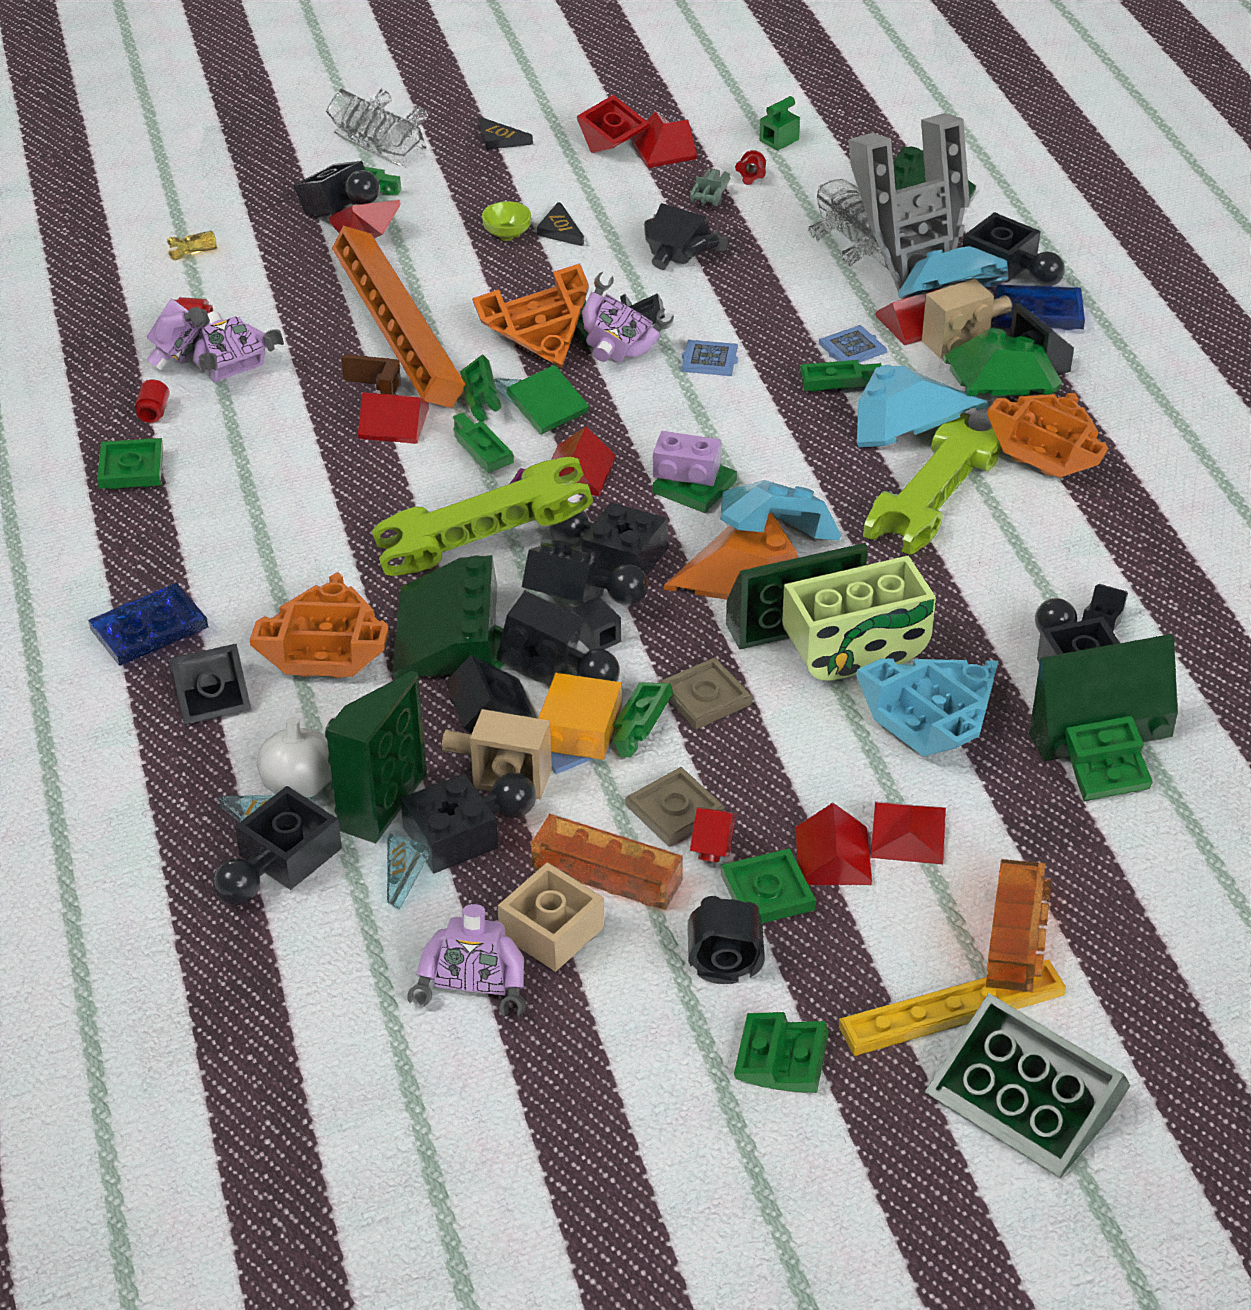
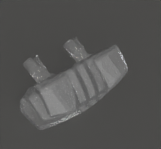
M341 88L326 110L332 121L339 127L334 131L336 135L369 154L404 168L410 167L426 158V144L421 129L418 127L428 119V114L423 108L419 110L418 106H416L404 119L383 109L392 101V97L387 91L383 93L382 88L379 89L370 101H366Z
M844 179L832 180L820 185L817 201L822 219L808 226L811 237L814 238L816 236V241H819L822 237L829 234L832 229H835L854 243L840 252L843 262H848L849 267L862 259L864 255H869L889 270L870 226L858 187Z

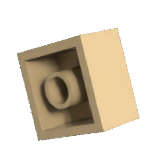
M547 862L498 905V921L505 926L506 936L512 938L518 948L556 972L604 928V897Z

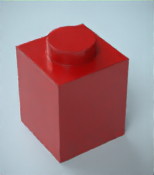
M697 807L690 851L699 852L698 859L711 862H719L720 856H730L737 813Z

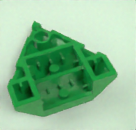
M990 328L944 354L943 357L944 363L951 365L950 371L960 386H966L965 393L967 396H977L978 393H988L991 396L1029 395L1030 390L1048 395L1055 393L1062 386V381L1042 346L1033 344L1034 341L1027 337L1019 336L1013 338L1006 336L1005 331L997 328Z

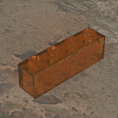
M550 813L531 842L533 868L540 869L548 862L581 884L665 911L683 880V855Z
M1001 859L988 953L986 987L1033 992L1034 977L1042 978L1044 955L1037 954V951H1045L1046 929L1040 928V925L1047 926L1049 904L1042 903V901H1050L1052 879H1045L1046 863Z

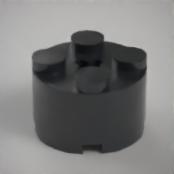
M709 896L702 899L701 906L692 912L687 922L688 962L690 967L693 966L697 970V975L703 980L716 984H733L739 982L738 977L749 973L751 978L756 975L763 967L765 961L763 921L759 907L752 902L721 899L717 896Z

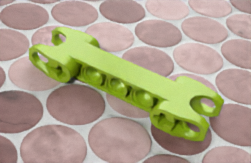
M965 412L960 414V418L942 424L936 431L932 441L931 450L935 452L934 455L900 494L895 495L888 491H883L874 501L864 524L863 537L875 540L884 533L901 534L904 536L902 552L909 555L916 553L929 544L941 526L943 513L938 510L975 467L989 472L997 463L1002 447L994 429L991 428L987 431L972 430L969 428L968 423L970 414Z
M563 457L546 460L526 468L522 473V480L431 512L424 507L417 506L398 512L383 520L374 527L372 534L377 547L387 549L379 557L385 575L399 576L420 572L436 566L442 559V553L534 520L543 526L554 525L584 511L594 501L588 484L577 483L583 476L578 458ZM563 468H575L571 474L559 477V473ZM576 494L585 495L579 502L568 501V498ZM386 530H395L398 533L390 538L380 537ZM405 557L400 565L391 566L388 564L394 558Z

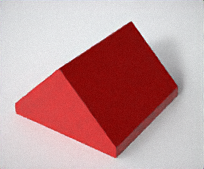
M941 288L892 302L876 311L875 316L904 346L921 341L926 294Z
M362 392L358 439L417 444L429 410V403L421 397Z
M585 426L560 443L551 460L563 457L578 458L583 476L577 483L588 484L591 495L600 496L616 460V455ZM563 468L559 473V477L571 474L575 468Z
M831 803L795 827L797 864L808 885H872L867 827L835 803Z

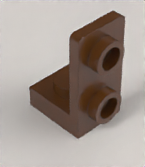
M343 354L341 361L343 379L345 381L376 384V390L380 391V394L397 395L401 385L400 362L398 359Z

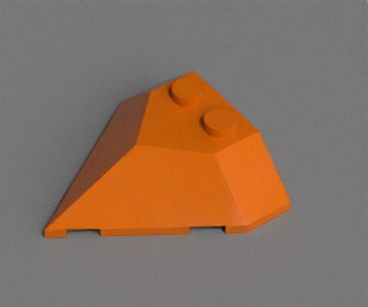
M579 263L554 271L555 287L504 303L500 291L496 290L472 298L481 323L562 368L589 290V283Z
M1067 393L1065 397L1058 398L1054 394L1021 396L1017 402H1011L1007 398H997L987 411V416L1003 452L1011 455L1012 459L1017 462L1028 463L1039 468L1043 474L1060 478L1097 466L1101 463L1109 449L1105 442H1099L1097 439L1099 432L1085 408L1078 406L1079 398L1076 393Z
M769 513L764 532L737 530L729 525L666 582L664 590L676 592L677 588L680 587L695 590V595L727 600L739 571L798 558L797 551L773 513Z
M336 572L329 577V583L321 587L315 585L280 606V613L274 617L268 618L264 616L257 620L250 637V646L286 675L343 678L353 677L384 651L389 634V626L383 620L379 621L374 616V610L352 586L347 587L344 584L343 576Z

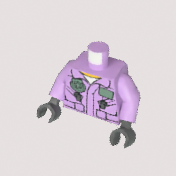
M603 272L599 273L594 279L596 289L594 292L591 291L582 311L584 329L588 332L586 342L594 348L593 356L602 362L607 361L609 358L616 362H621L626 356L633 358L646 354L661 336L660 331L671 327L674 315L668 322H663L660 317L664 314L665 308L659 310L656 316V324L651 327L653 323L651 320L607 293L604 297L602 296L603 292L612 286L614 278L612 276L608 281V285H603L600 282Z
M171 298L147 335V339L156 345L147 361L159 370L164 367L170 357L180 364L184 363L195 350V343L200 339L201 329L210 322L206 310L193 307L188 311Z
M217 311L208 313L210 322L201 329L200 339L195 343L193 361L200 367L201 373H205L207 369L209 370L214 383L262 366L264 363L265 347L271 352L275 349L274 345H284L281 331L278 329L269 330L265 333L249 324H245L240 317L235 316L223 320Z
M477 904L465 906L462 909V917L451 918L447 929L438 930L423 948L416 976L419 977L418 984H415L408 992L407 999L409 1003L413 1000L414 991L421 989L426 993V1000L423 1005L425 1007L432 999V990L429 987L430 980H434V987L498 995H505L508 989V997H505L500 1003V1013L504 1017L508 1016V1004L510 1000H513L518 1005L517 1016H521L527 1007L525 999L520 996V989L524 987V956L512 938L506 936L505 926L501 922L485 920L484 907Z

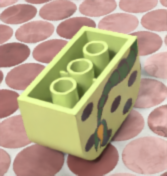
M908 555L784 584L782 623L811 675L825 681L854 676L857 673V669L881 658L894 659L896 664H902L920 654L932 636L936 597Z

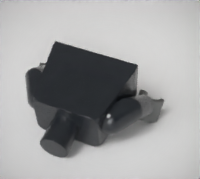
M661 203L653 218L644 222L645 240L650 246L651 253L654 255L652 264L658 269L665 270L670 261L686 264L692 257L708 248L716 251L727 250L729 237H720L721 233L718 231H714L711 234L708 220L705 216Z

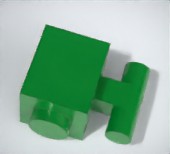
M792 96L767 107L766 112L768 115L760 118L759 141L777 151L799 140L800 117L788 111V108L795 105V99Z

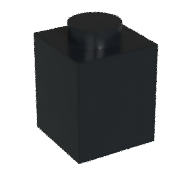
M599 596L571 608L573 614L584 618L579 640L589 650H605L621 642V617Z

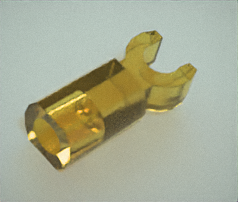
M212 230L188 235L183 239L179 237L167 239L170 248L178 247L176 250L168 252L172 260H179L185 254L192 255L217 249L216 238Z

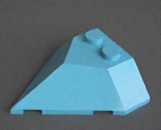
M971 246L953 249L944 253L943 250L932 251L926 254L927 258L916 262L899 290L898 296L899 298L912 297L939 289L950 283L967 281L973 278L985 288L993 287L1008 281L1007 261Z
M904 365L876 367L858 400L857 444L858 447L887 446L897 442L896 437L901 434L913 431L916 435L960 418V414L968 411L970 408H976L977 411L986 408L988 403L978 397L967 396L961 390L924 376Z
M762 480L723 491L720 520L737 530L764 532L768 514L773 513L775 518L789 523L814 538L840 541L841 533L825 502L813 496L814 491L799 486H796L794 489Z
M881 658L857 669L856 676L874 720L924 757L955 749L979 737L998 661H986L985 666H980L977 664L968 665L967 660L914 659L913 665L896 664L894 659Z

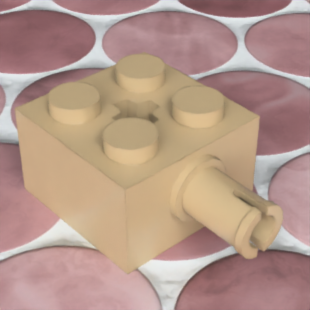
M975 278L926 294L922 342L940 359H943L944 354L989 330L992 318L1010 313L1012 311L1010 309L1012 308V303L1006 295L994 299V295Z
M482 709L472 734L455 732L449 729L444 732L442 739L443 752L471 756L473 785L475 788L491 791L495 781L502 775L520 773L531 780L536 790V799L541 800L552 771L550 721Z

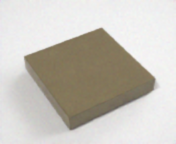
M716 657L659 681V683L671 684L674 693L669 702L695 730L752 705L753 696Z
M682 767L625 797L626 807L668 847L693 833L697 807L725 811V806Z

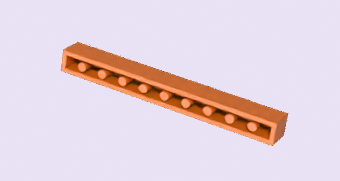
M343 226L332 250L420 397L426 402L453 408L455 402L463 393L465 386L463 379L372 234Z

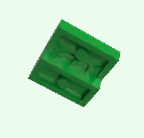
M1132 716L1066 728L1065 734L1069 755L1083 801L1150 789L1153 781L1141 754L1144 743Z
M784 1012L747 1013L734 1070L735 1078L749 1084L775 1090L817 1093L829 1034L826 1021L788 1022Z

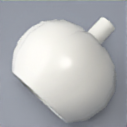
M288 718L286 720V730L273 733L259 748L256 766L264 787L274 794L289 786L302 796L308 798L318 794L332 779L331 767L328 763L327 739L317 731L300 728L299 718Z

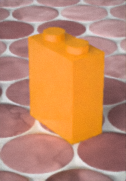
M555 673L538 719L550 721L551 752L604 760L615 729L614 723L621 711L622 682Z

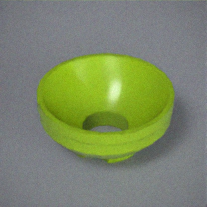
M505 201L494 203L486 207L482 213L483 226L489 233L499 237L501 240L511 241L529 228L531 224V211L525 205L517 202Z

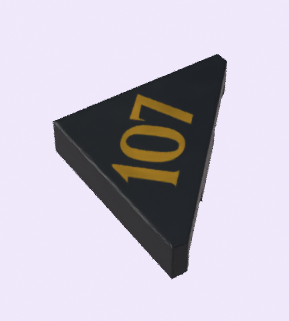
M478 117V126L487 150L533 144V136L530 133Z
M560 202L555 204L537 226V235L580 246L584 244V235Z

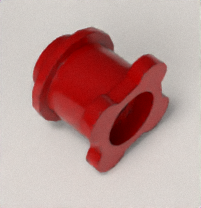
M756 150L747 151L743 154L741 161H738L735 165V170L740 172L743 177L742 181L746 185H750L757 178L762 179L766 175L765 156Z

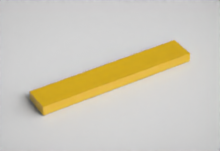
M1048 959L840 1018L839 1029L853 1056H857L968 1024L988 993L1011 1007L1020 1009L1065 996L1066 986Z

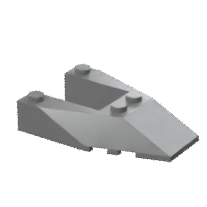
M943 113L921 119L926 182L900 190L895 189L891 138L870 133L848 139L851 168L870 226L898 292L916 262L927 258L926 254L932 251L943 250L944 253L957 249L959 237L963 236L965 227L962 224L964 210L966 207H969L970 202L963 118ZM953 283L941 287V289L952 286Z

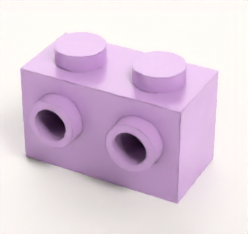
M661 431L653 451V477L709 486L714 485L721 464V439Z

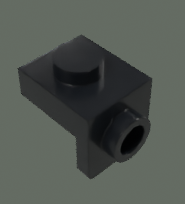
M658 293L633 305L626 294L620 296L621 303L653 322L652 325L656 324L658 311L664 309L663 301ZM665 313L660 317V319L665 318Z
M1097 584L1094 588L1091 603L1084 609L1081 621L1104 617L1111 630L1114 631L1121 623L1128 592Z

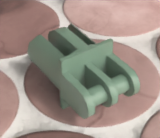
M707 168L702 177H696V184L690 193V202L698 200L701 201V204L708 202L712 203V206L721 205L722 194L729 184L730 174L724 171L720 177V170L712 169L710 173V168Z

